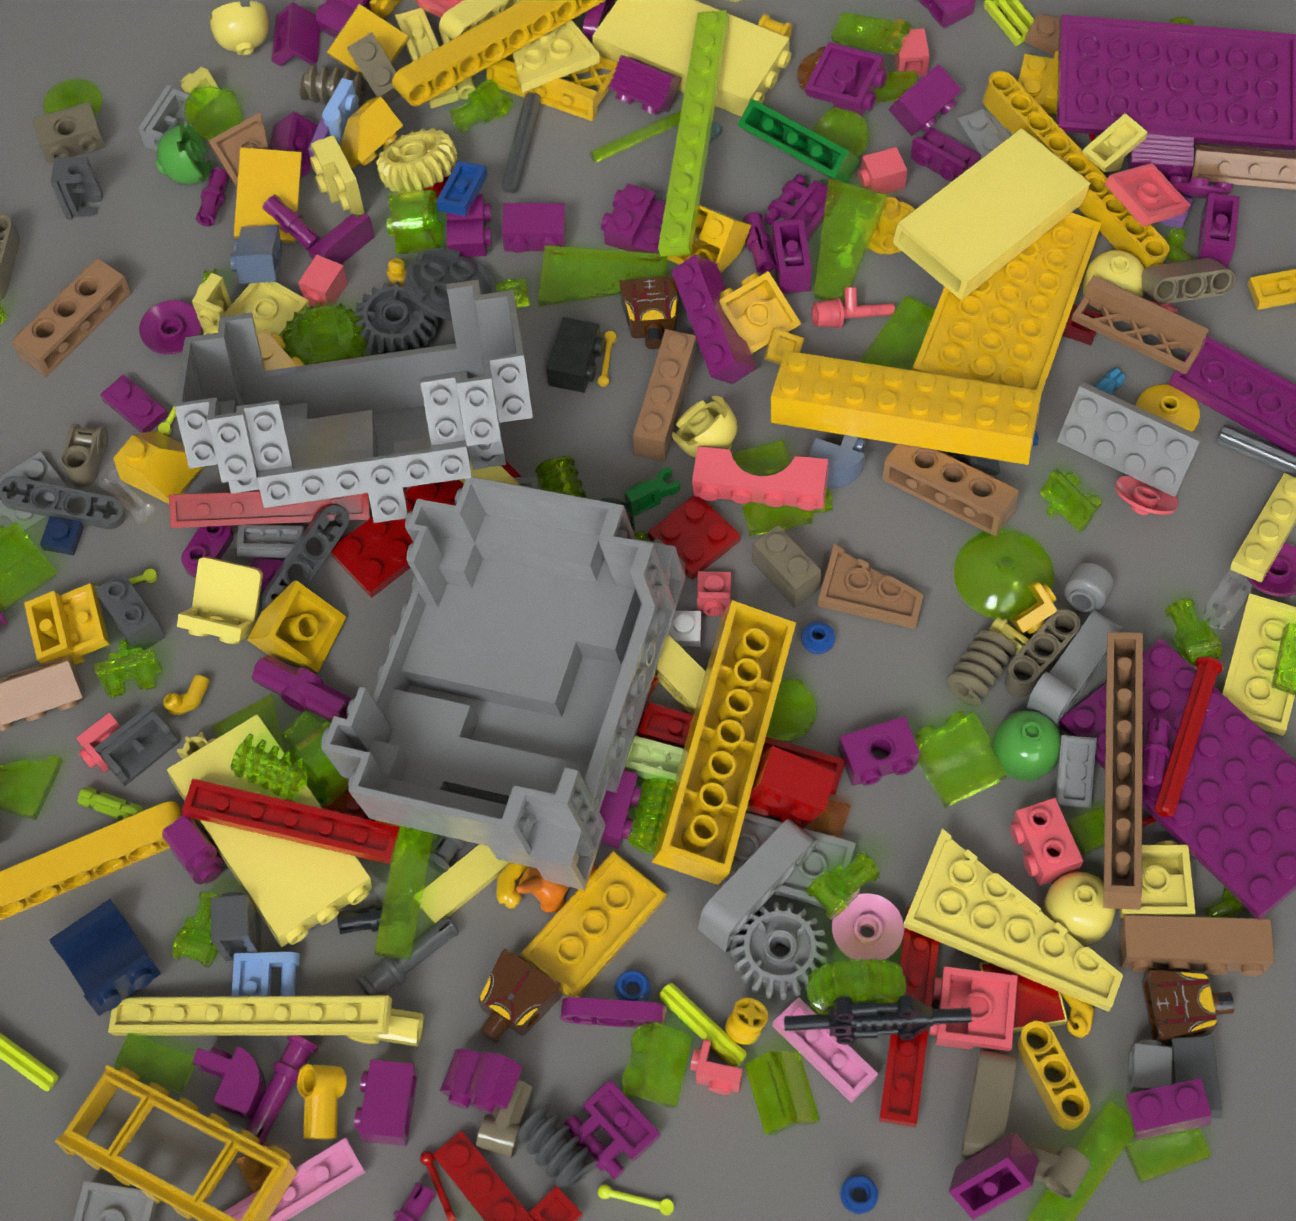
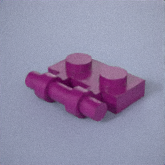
M797 174L793 180L787 181L783 186V193L779 198L774 199L769 204L764 221L772 225L773 221L784 218L783 220L804 219L808 242L839 202L840 193L815 180L806 188L803 186L806 183V179L802 175ZM798 199L794 207L789 205L792 200Z
M611 1080L606 1082L582 1104L583 1108L591 1116L585 1123H582L576 1115H572L564 1123V1126L568 1125L570 1127L569 1131L573 1134L571 1138L579 1137L577 1145L579 1147L582 1145L584 1148L587 1147L594 1159L597 1158L599 1162L597 1164L600 1171L605 1170L614 1180L625 1170L616 1160L622 1152L634 1162L660 1138V1133ZM600 1127L613 1140L607 1148L593 1135Z

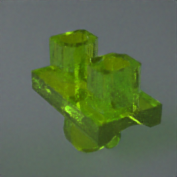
M1057 468L1050 472L1048 481L1039 491V494L1050 504L1046 514L1050 518H1055L1061 514L1080 533L1087 528L1091 519L1102 505V500L1095 493L1083 494L1078 489L1080 486L1079 478L1072 471L1063 474Z
M127 640L119 641L120 651L108 653L109 660L93 663L95 674L110 698L125 694L124 681L136 678L139 690L156 688L158 673L162 672L161 662L158 661L154 650L143 652L142 646L130 648Z

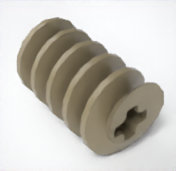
M312 64L309 71H306L301 78L299 88L301 100L306 101L310 98L315 103L321 100L323 104L327 105L342 79L339 69L334 68L330 76L328 67L323 66L319 74L317 73V65ZM346 70L343 78L353 81L360 108L364 104L365 83L362 80V73L357 72L354 80H352L351 72Z
M983 630L976 633L974 641L968 645L967 652L963 653L960 662L955 665L953 673L947 677L946 682L951 692L965 703L975 706L982 705L981 699L978 696L987 697L989 695L987 686L992 687L996 684L994 676L1002 675L1003 669L1001 666L1009 664L1010 659L1008 655H1015L1017 650L1015 645L996 632Z

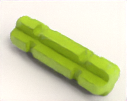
M85 786L78 793L77 803L80 806L88 809L93 806L94 811L118 820L120 817L123 820L144 811V808L132 802L130 805H127L128 801L105 792L98 794L99 791L88 786Z

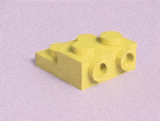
M334 135L311 143V150L314 156L310 157V162L317 175L315 180L321 194L326 192L332 203L339 200L343 211L349 210L351 214L353 213L359 218L364 214L357 179Z
M1161 841L1156 843V845H1142L1140 910L1120 909V918H1123L1124 915L1194 917L1195 903L1188 845H1177L1175 841Z

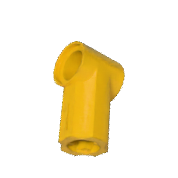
M306 1064L300 1069L297 1078V1089L299 1094L305 1098L304 1139H337L338 1099L344 1094L347 1083L346 1074L342 1067Z

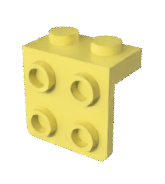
M208 556L199 559L192 607L178 614L177 627L188 629V633L195 636H208V634L217 636L221 642L228 644H237L249 637L257 620L263 578L262 571L259 568Z

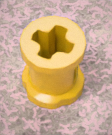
M764 14L758 23V26L788 37L790 40L793 28L792 23L786 22L783 24L772 20L768 14Z

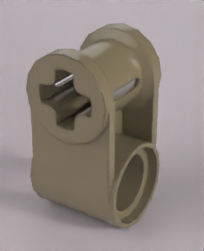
M72 424L70 426L66 445L61 455V462L73 485L84 487L95 481L108 444V432L105 427L89 429L81 428L79 424Z

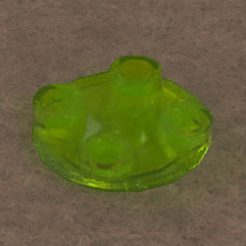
M210 86L195 88L191 91L185 102L184 115L188 125L190 124L206 140H211L242 122V112L239 104L236 102V95L229 89L222 90Z
M838 107L828 109L825 116L819 120L813 130L818 135L850 151L857 158L865 151L869 141V128L865 119L855 111L841 110Z
M792 679L780 682L766 734L767 737L781 741H792L804 736L813 727L817 717L816 701L801 680Z

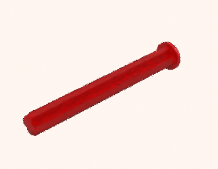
M1202 656L1198 657L1195 661L1197 670L1166 767L1163 783L1154 806V811L1164 818H1172L1176 813L1217 675L1223 670V664L1211 657Z

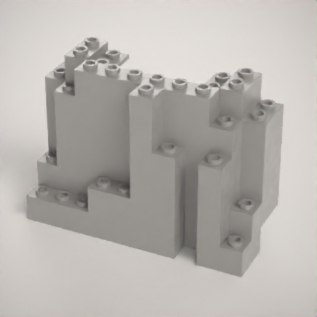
M479 280L446 284L456 342L454 344L265 371L253 313L220 317L218 333L185 337L174 408L189 469L218 464L222 483H229L231 494L260 490L264 508L368 493L373 521L377 523L407 517V487L471 478L470 458L473 470L506 465L500 423L533 418L513 290L481 295Z
M466 478L463 488H460L456 493L455 506L417 499L413 511H409L405 527L413 541L407 551V562L415 575L412 582L413 591L409 601L402 607L401 623L398 631L394 632L391 636L390 652L386 662L382 663L379 668L378 683L374 693L369 694L366 688L359 687L356 697L349 702L347 708L348 718L344 719L334 716L330 727L325 729L322 736L321 749L341 776L349 778L350 794L370 819L489 846L495 857L499 860L537 868L544 880L585 890L606 826L599 811L606 790L617 792L686 578L675 546L635 538L624 505L480 478Z

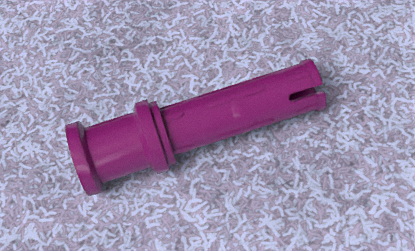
M288 1035L289 1043L280 1060L274 1062L272 1071L275 1074L246 1128V1131L260 1139L259 1144L261 1146L265 1144L264 1141L294 1083H297L300 1069L306 1065L311 1054L316 1053L319 1048L298 1035Z

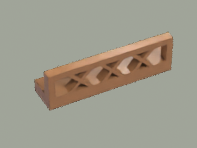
M1194 143V165L1190 177L1209 179V182L1218 181L1236 185L1296 190V153Z
M1095 275L1089 281L1085 296L1072 316V321L1187 375L1202 350L1209 329ZM1090 305L1101 310L1103 317L1093 319L1083 313L1087 306ZM1124 321L1130 325L1131 331L1120 332L1114 328L1113 322ZM1154 335L1158 337L1160 344L1150 346L1143 342L1141 336ZM1181 348L1189 352L1190 355L1186 362H1183L1173 357L1170 350Z

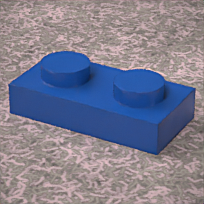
M457 161L436 201L437 211L467 216L487 177L486 166Z

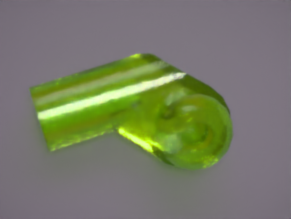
M1178 227L1172 228L1170 233L1166 234L1164 238L1169 245L1167 258L1173 263L1195 260L1194 257L1184 251L1183 240L1186 238V233Z

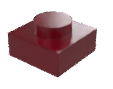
M1073 304L1062 336L1091 346L1097 332L1072 321V316L1078 307ZM1086 309L1083 313L1093 319L1103 317L1101 313Z

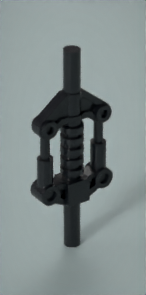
M902 995L894 1003H876V1000L853 1001L850 997L842 996L834 1000L832 1007H828V1014L784 1016L785 1031L829 1029L830 1036H835L837 1043L842 1045L852 1044L855 1042V1039L878 1038V1035L898 1034L901 1040L908 1041L913 1040L915 1036L929 1029L933 1024L972 1023L971 1008L932 1009V1007L914 999L910 995Z

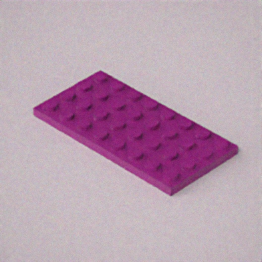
M1062 14L1059 20L1056 123L1058 128H1061L1064 132L1100 135L1126 113L1148 132L1147 134L1194 137V143L1295 151L1296 34Z
M1162 638L1143 653L1142 747L1146 745L1148 721L1156 718V727H1159V718H1163L1171 723L1167 745L1171 754L1196 669ZM1106 683L1059 720L1060 727L1069 736L1097 738L1095 761L1104 770ZM1214 687L1175 815L1172 818H1164L1154 811L1161 784L1157 785V787H1150L1142 783V807L1181 845H1188L1189 852L1260 920L1296 890V761ZM1142 755V771H1143L1144 756ZM1169 758L1165 761L1164 774L1166 771Z

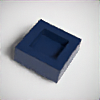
M50 516L40 546L44 551L75 555L84 526L81 521Z

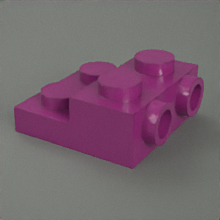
M828 42L805 87L806 96L831 102L834 105L835 111L862 118L865 111H871L875 105L876 94L874 92L876 88H882L886 83L888 72L884 67L883 56Z
M627 183L623 191L618 189L613 199V207L615 208L612 214L606 213L601 223L605 244L661 262L663 256L660 255L658 245L666 203L656 200L654 191Z

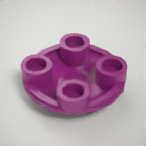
M1171 176L1170 183L1177 191L1189 197L1207 199L1209 192L1225 195L1232 192V183L1214 181V186H1212L1213 182H1209V179L1190 177L1189 182V178Z

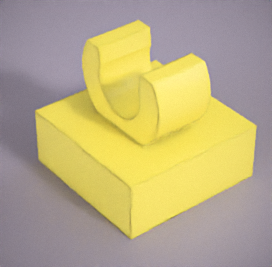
M200 67L193 74L188 73L180 80L183 91L194 97L191 104L199 107L200 110L221 93L209 70Z

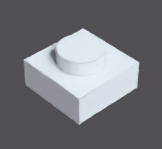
M675 611L668 634L681 647H701V611Z

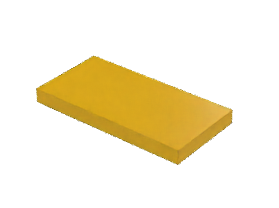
M612 851L589 877L585 890L578 889L520 953V958L559 982L562 986L563 994L567 998L580 997L665 901L667 893Z

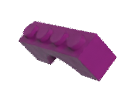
M694 254L671 270L711 378L734 384L757 369L747 342L734 331L722 311L719 296L726 287L717 263Z

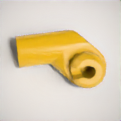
M393 258L388 262L386 274L392 286L398 280L401 286L404 287L405 263L399 258Z
M194 675L188 691L181 695L177 693L167 694L163 700V706L170 714L177 716L197 709L202 702L210 680L201 675Z
M509 862L501 871L496 882V899L499 904H504L509 909H513L519 904L521 895L515 890V882L529 866Z
M1061 992V996L1071 1007L1069 1020L1067 1021L1068 1032L1078 1038L1086 1036L1092 1028L1095 1013L1093 1006Z

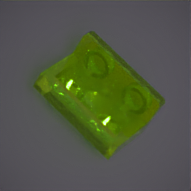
M657 1022L638 1027L631 1039L632 1054L629 1065L623 1073L622 1083L624 1088L622 1093L628 1099L640 1097L667 1108L677 1107L692 1035Z

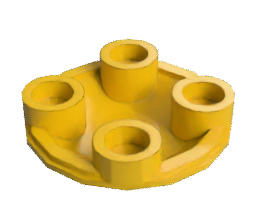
M894 197L885 198L881 205L872 210L867 219L860 223L859 229L865 245L871 251L878 254L891 255L901 252L902 250L892 243L898 223L911 214L915 208L905 202H898Z

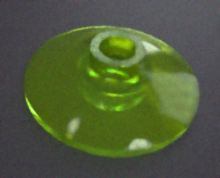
M68 79L56 84L47 92L43 101V109L47 115L90 102L96 116L102 106V96L97 86L92 82L84 79Z

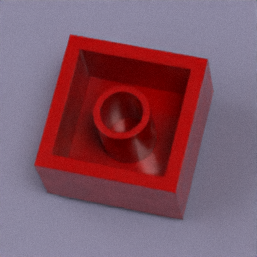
M771 746L760 757L747 805L748 809L757 815H770L780 819L782 823L787 819H791L801 828H805L825 811L837 773Z

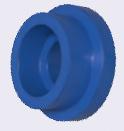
M812 622L803 629L801 641L804 648L809 652L817 655L823 654L833 647L835 633L824 622ZM819 633L824 635V638L816 640L812 635Z
M626 971L618 977L615 983V994L618 1000L646 1002L651 993L650 981L640 971ZM629 985H637L640 988L639 992L635 995L627 993L626 989Z
M851 1176L841 1187V1202L848 1211L854 1214H865L875 1207L878 1200V1189L875 1183L866 1176ZM856 1189H861L865 1192L866 1199L858 1202L853 1199L852 1192Z

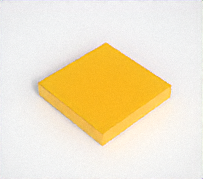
M359 4L327 51V54L357 74V72L361 71L347 47L372 32L392 64L409 40V37Z

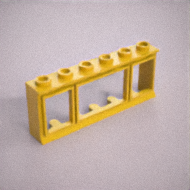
M106 1064L104 1067L106 1069L77 1114L64 1133L55 1140L59 1147L71 1157L76 1154L94 1169L99 1170L102 1168L110 1172L122 1184L128 1187L132 1184L141 1189L153 1201L159 1203L161 1200L167 1203L178 1214L189 1220L192 1217L198 1221H238L206 1203L238 1151L272 1168V1171L241 1221H268L297 1174L296 1169L289 1161L291 1156L283 1149L272 1145L270 1149L259 1144L260 1139L244 1129H241L239 1133L229 1129L230 1124L216 1114L211 1113L209 1117L198 1113L199 1107L191 1101L181 1097L177 1102L168 1097L170 1093L165 1088L154 1082H151L149 1086L139 1082L140 1077L123 1066L118 1071ZM118 1088L141 1100L107 1150L86 1139V1136ZM153 1106L226 1144L193 1196L121 1158L124 1150Z

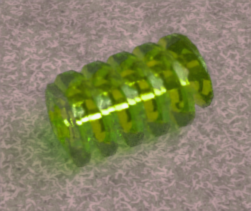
M569 456L557 457L546 460L537 466L535 472L541 484V490L582 498L587 497L586 491L581 489L583 483L578 478V469L574 467V458Z
M249 733L234 754L231 770H234L235 775L239 778L247 776V780L251 784L259 782L260 788L263 790L272 788L274 795L281 796L284 794L285 800L295 801L307 784L311 768L302 769L304 759L301 757L293 765L290 764L291 752L289 751L281 758H278L279 747L276 745L268 753L265 752L267 741L264 739L256 747L253 746L254 735Z
M651 778L642 782L641 790L643 793L639 796V806L636 807L634 813L636 819L632 821L631 829L633 831L629 833L627 841L636 850L653 856L674 785L673 780Z

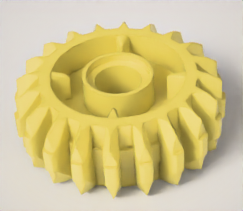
M431 128L428 131L425 129H421L419 132L411 131L410 134L402 135L401 138L394 140L391 145L383 147V151L378 154L379 159L376 163L378 174L386 188H389L391 192L398 191L399 194H403L406 191L412 194L416 190L423 191L424 188L433 187V184L437 182H443L444 177L451 175V171L454 169L458 158L453 140L450 139L449 134H445L443 130L436 131L435 128Z

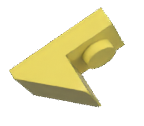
M1125 113L1082 150V154L1104 172L1119 171L1124 157L1146 139L1148 132Z

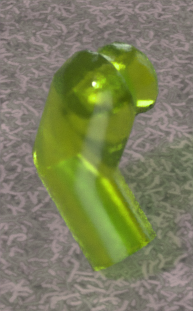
M1224 886L1222 901L1207 907L1206 913L1208 917L1229 918L1240 913L1244 909V905Z

